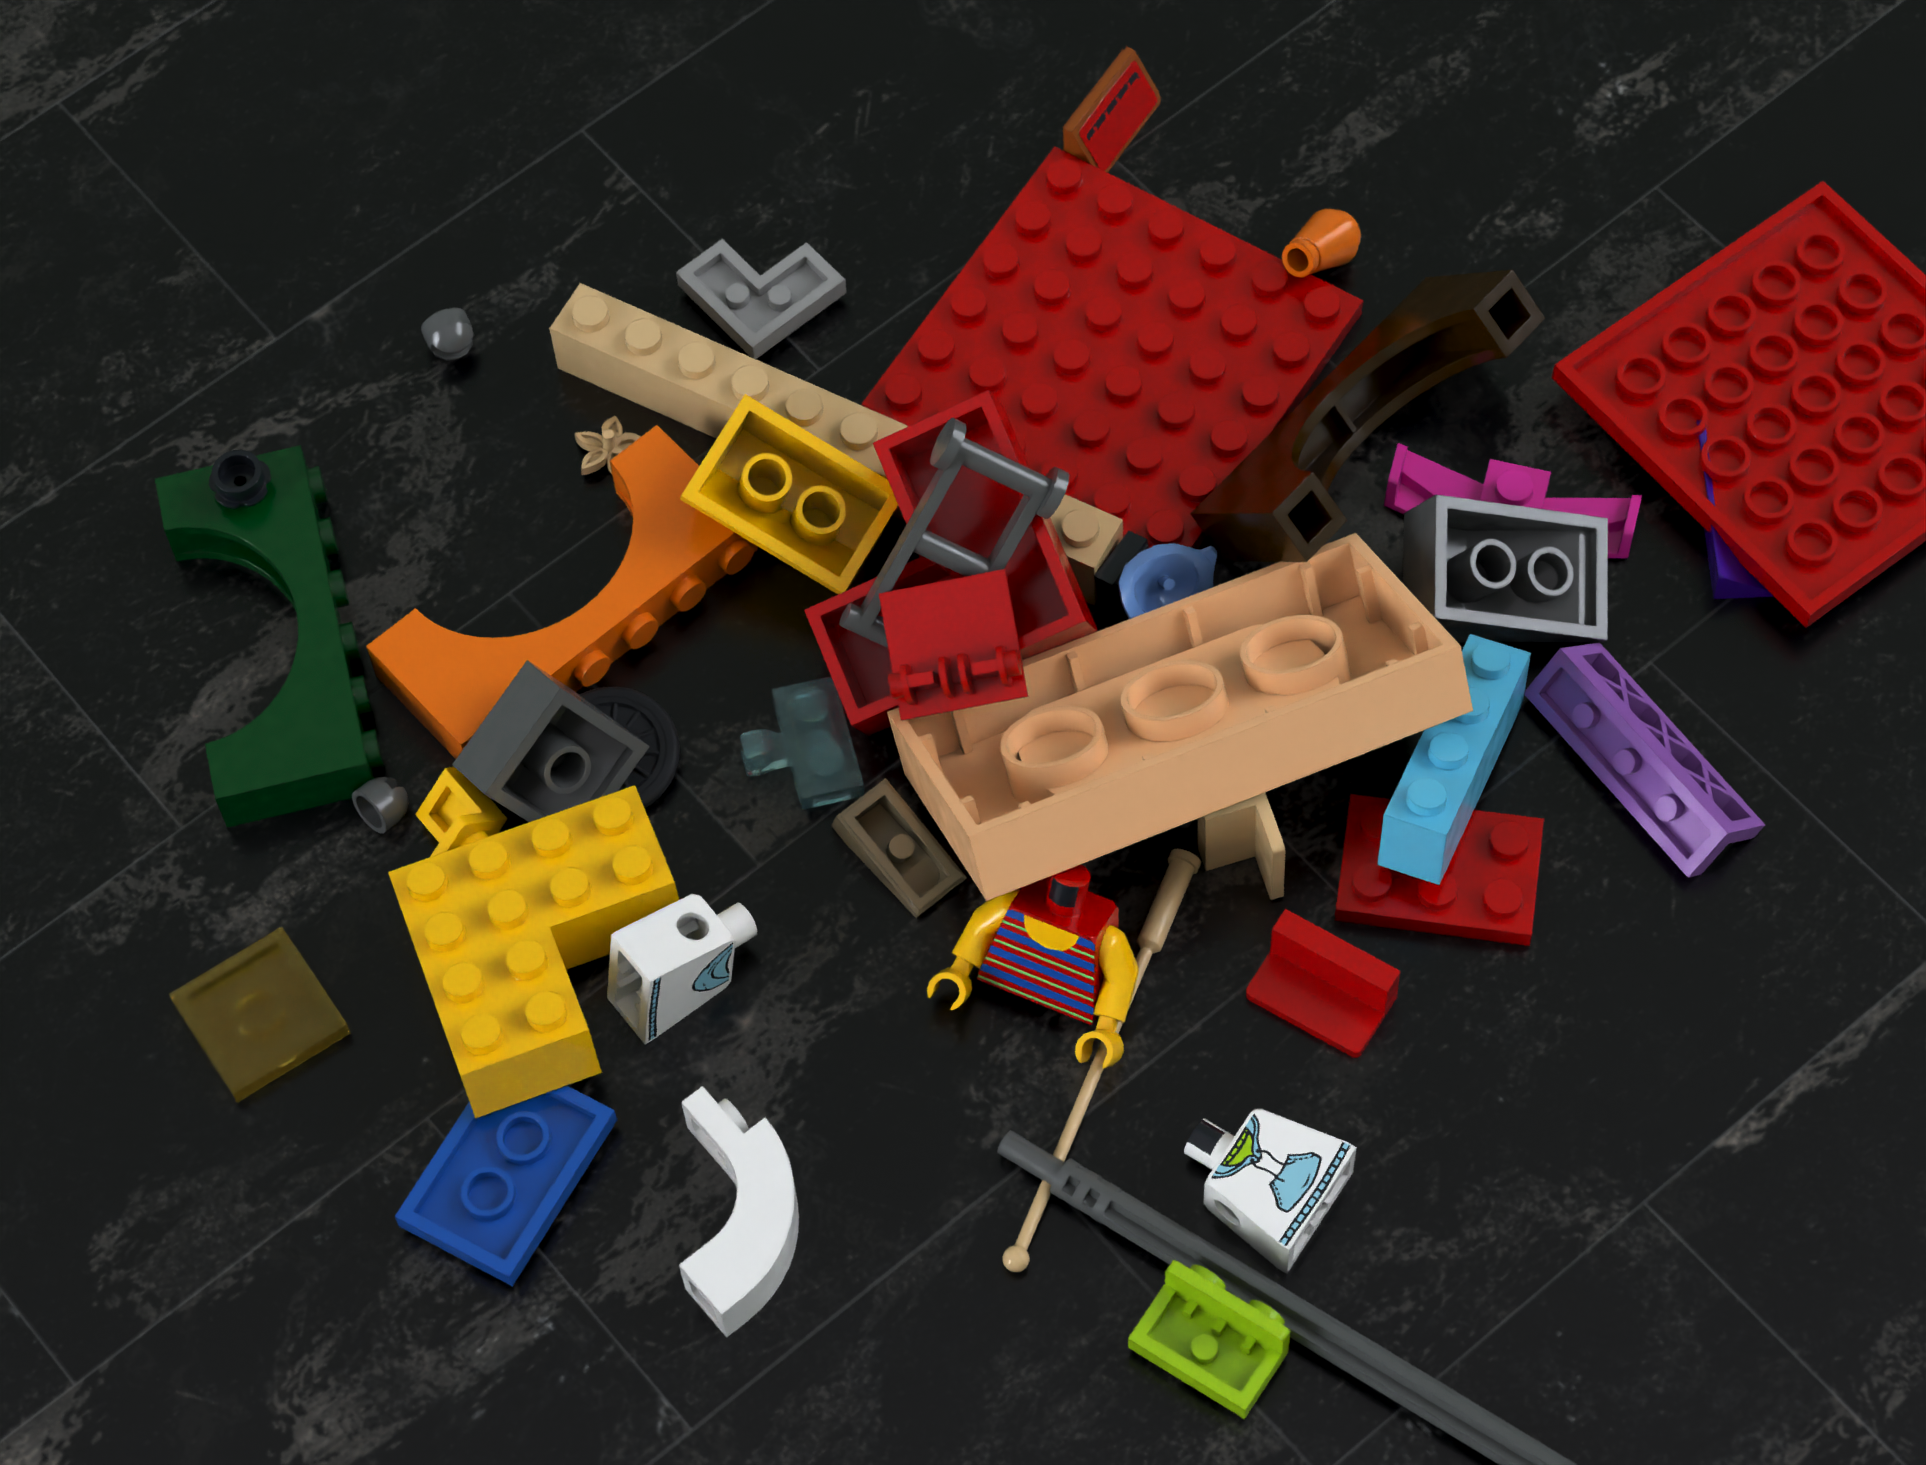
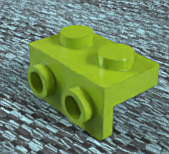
M1173 1260L1165 1271V1284L1129 1336L1128 1348L1245 1419L1288 1354L1290 1330L1284 1326L1285 1321L1277 1311L1258 1300H1250L1249 1303H1246L1225 1290V1283L1209 1269L1197 1264H1193L1188 1268L1180 1262Z

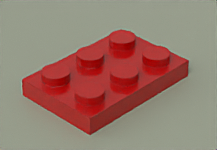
M1350 795L1334 921L1530 946L1544 818L1474 810L1440 885L1377 865L1383 816L1391 799Z

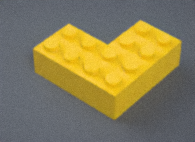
M635 785L388 872L475 1119L602 1073L589 1028L566 970L609 955L611 934L679 900L675 881Z

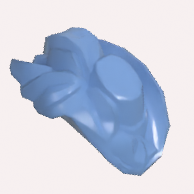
M1176 543L1157 544L1139 552L1124 566L1118 583L1120 601L1127 618H1134L1212 588L1217 550L1213 546L1200 550Z

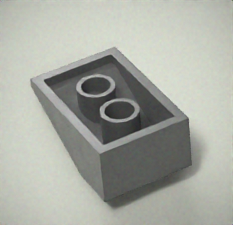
M1436 494L1404 513L1403 584L1457 642H1466L1469 635L1472 634L1495 642L1602 643L1607 640L1608 518Z

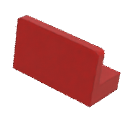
M1285 909L1272 928L1270 952L1247 986L1246 998L1345 1054L1358 1058L1397 999L1401 971Z

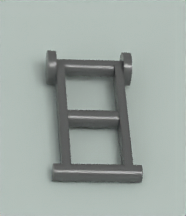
M951 418L941 430L931 453L930 464L938 468L861 607L849 603L841 616L839 625L888 648L883 617L878 616L881 610L879 593L892 590L913 552L965 577L1004 569L1035 514L1044 519H1049L1057 510L1069 483V473L1058 467H1053L1044 476L965 438L966 423ZM962 465L1024 494L988 558L926 530Z

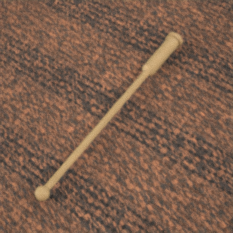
M1173 849L1168 857L1169 866L1138 936L1137 943L1140 951L1136 962L1139 973L1130 1006L1152 954L1161 951L1193 874L1198 872L1201 865V860L1187 850ZM1118 1022L1116 1028L1117 1034H1119L1120 1029L1122 1027L1123 1023ZM1102 1041L1053 1153V1156L1065 1162L1103 1072V1061L1107 1055V1049ZM1042 1180L1015 1245L1007 1248L1003 1254V1264L1011 1272H1021L1029 1264L1030 1257L1027 1249L1051 1195V1185Z

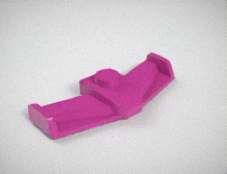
M1398 443L1388 479L1384 506L1404 515L1405 512L1437 494L1608 518V558H1628L1642 495H1632L1631 498H1546L1551 475L1549 471L1490 459L1484 484L1417 455L1409 451L1407 446Z

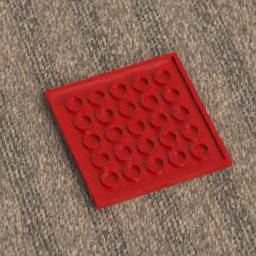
M1054 146L862 402V406L910 426L989 390L1003 405L1030 469L1044 476L1053 467H1058L1068 472L1069 483L1065 494L1123 519V537L1128 531H1131L1146 538L1149 548L1157 544L1176 543L1199 549L1207 536L1190 513L1299 405L1361 316L1363 300L1312 274L1305 277H1296L1286 270L1282 259Z
M1824 181L1554 365L1552 379L1709 533L1712 525L1742 566L1805 628L1926 541V275ZM1696 420H1701L1700 424L1697 426ZM1706 429L1707 441L1701 451L1699 435ZM1704 471L1712 479L1715 505L1707 499Z

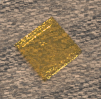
M282 927L169 994L172 1003L237 1103L350 1034L347 1023Z

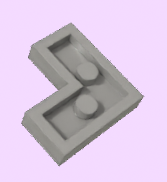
M723 239L676 272L678 286L754 359L760 357L846 294L845 279L807 242L761 276Z

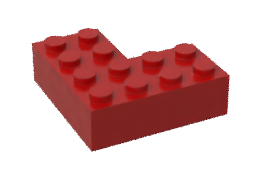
M989 390L873 442L906 525L938 468L930 464V457L941 430L951 418L966 423L965 438L1029 468L1003 405ZM962 465L926 530L988 558L1024 494ZM1035 514L1004 568L1007 573L1022 660L1098 631L1051 518L1044 519ZM920 556V558L905 565L891 591L965 576ZM876 578L804 610L851 726L868 736L890 727L887 711L898 708V701L892 698L889 687L888 674L892 673L889 650L887 647L841 627L839 623L849 603L861 607ZM882 610L879 611L878 616L883 617Z

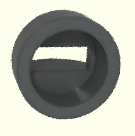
M448 308L438 311L428 317L421 327V332L429 349L436 357L446 361L458 360L466 356L472 346L473 328L463 309Z
M377 777L369 780L352 793L353 804L365 823L378 833H385L397 824L406 814L409 805V798L405 788L397 787L396 780L391 777Z

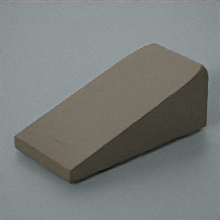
M886 778L838 814L831 825L846 845L916 918L967 878Z

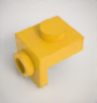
M455 767L444 769L415 814L439 842L430 857L497 834L507 820V817L495 803Z

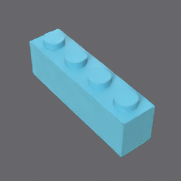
M1472 634L1469 635L1463 647L1462 655L1473 711L1423 731L1383 816L1377 865L1440 885L1523 705L1531 656L1530 652Z

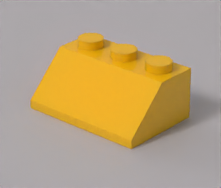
M746 394L739 402L680 497V500L836 594L847 591L899 507L886 478Z

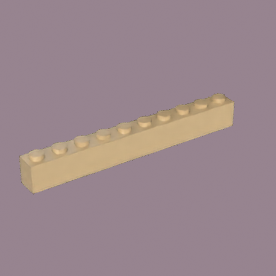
M582 283L578 285L549 328L558 369L716 439L746 394L887 479L873 442L908 427L894 419ZM1065 494L1059 507L1050 518L1085 601L1095 606L1099 597L1094 575L1123 539V519ZM898 507L893 517L905 522L901 510Z

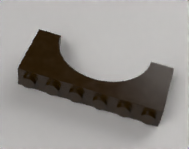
M1513 270L1426 277L1190 513L1224 561L1308 562L1348 521L1329 495L1328 489L1337 472L1353 451L1386 419L1434 385L1475 365L1507 358L1545 319L1544 315Z

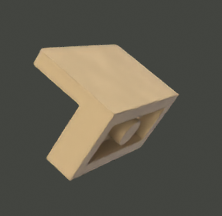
M1265 792L1198 818V850L1206 871L1255 857L1270 899L1273 900L1284 896L1285 846Z

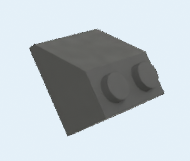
M527 660L452 765L486 796L526 821L531 822L617 792L650 746L575 691Z

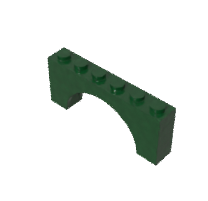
M301 445L255 455L268 466L271 473V481L269 484H266L268 492L265 498L252 507L240 506L237 509H230L216 501V492L212 491L209 486L213 465L155 478L164 531L176 561L207 558L234 562L248 567L267 578L280 589L297 613L298 641L296 654L289 675L277 696L249 724L233 734L205 744L215 800L227 828L351 799L352 793L367 781L374 779L372 769L384 766L375 729L364 731L361 714L372 712V707L364 676L353 677L350 661L360 659L361 656L353 623L342 624L339 608L349 606L350 604L341 569L330 570L328 556L338 554L339 552L330 517L320 519L317 504L328 502L322 473L319 466L308 468ZM240 480L235 485L242 486L246 483V480Z

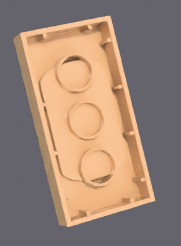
M1357 533L1323 545L1308 562L1280 561L1022 660L1029 697L901 721L899 707L887 711L905 776L986 901L1467 714L1473 711L1461 645Z

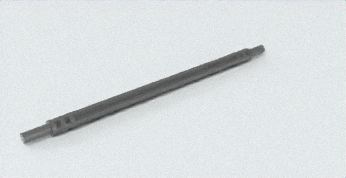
M1012 1130L1002 1139L997 1153L1039 1179L1048 1182L1051 1185V1194L1066 1201L1074 1208L1086 1213L1092 1219L1104 1224L1168 1264L1176 1260L1188 1268L1193 1264H1197L1209 1269L1225 1283V1290L1246 1303H1249L1250 1300H1258L1277 1311L1285 1321L1284 1326L1290 1330L1291 1339L1497 1464L1577 1465L1149 1207L1118 1186L1106 1181L1100 1175L1088 1170L1075 1160L1069 1158L1066 1162H1063Z

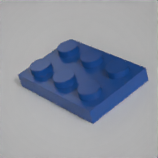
M569 1086L561 1087L476 1119L469 1102L395 1215L398 1226L513 1287L617 1122L615 1110Z

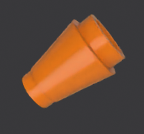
M1334 209L1317 211L1284 248L1282 252L1284 267L1290 274L1296 277H1305L1309 274L1349 263L1355 257L1360 244V228L1355 219L1345 211Z

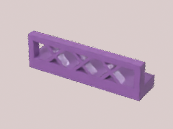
M1601 643L1560 648L1525 690L1524 695L1688 878L1701 875L1728 844L1752 839L1765 826L1764 822Z

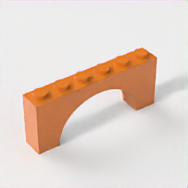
M658 425L610 460L615 491L624 501L633 517L632 535L625 557L617 572L602 591L588 604L571 616L546 628L527 634L497 638L476 637L448 630L426 618L415 608L366 646L376 677L455 759L527 660L575 692L582 686H591L603 678L610 665L631 648L638 649L647 644L654 637L659 626L679 611H688L697 605L705 595L706 590L726 574L732 575L742 570L750 562L754 552L758 550L757 545L680 500L683 491L699 468V465Z

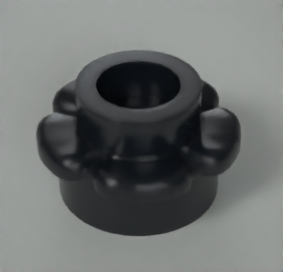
M232 450L224 453L215 461L209 478V486L212 491L216 492V501L226 508L252 507L261 502L267 495L266 484H269L271 481V473L268 466L253 453L246 450ZM240 480H246V483L242 486L235 485Z

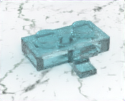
M832 677L772 689L773 705L781 733L760 729L740 735L743 748L741 756L746 775H763L773 770L790 766L802 810L862 797L864 795V782L841 700Z

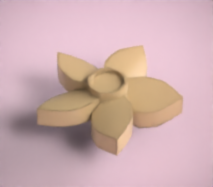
M616 416L609 418L603 423L601 428L602 436L589 431L575 433V440L579 446L590 451L583 458L581 466L582 475L596 472L606 463L609 472L612 474L610 460L641 436L635 433H623L622 425Z

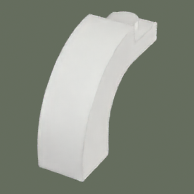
M702 1086L681 1102L686 1125L732 1179L737 1188V1198L733 1212L723 1229L708 1243L679 1264L685 1289L722 1333L728 1337L759 1312L782 1283L790 1267L797 1243L799 1227L798 1201L789 1158L783 1143L768 1120L763 1118L749 1129L742 1115L729 1100L724 1098L717 1103Z

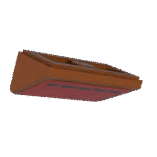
M1126 47L1125 50L1123 49L1063 126V151L1107 173L1148 121L1161 101L1158 89L1135 50Z

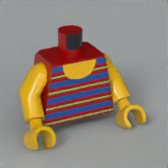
M1080 864L1024 886L1021 889H1016L988 900L974 911L952 951V954L957 956L951 967L941 970L930 980L927 994L929 999L932 998L940 987L942 979L953 980L959 987V996L950 1010L960 1007L971 994L972 983L969 974L975 966L980 969L977 980L1089 1025H1092L1097 1016H1099L1096 1030L1085 1033L1078 1039L1075 1046V1055L1080 1063L1087 1062L1093 1051V1042L1097 1038L1105 1044L1107 1049V1055L1103 1061L1104 1069L1117 1063L1124 1053V1044L1121 1037L1117 1034L1116 1028L1118 1022L1125 1023L1139 969L1125 933L1118 928L1119 908L1112 900L1088 891L1091 875L1087 868Z

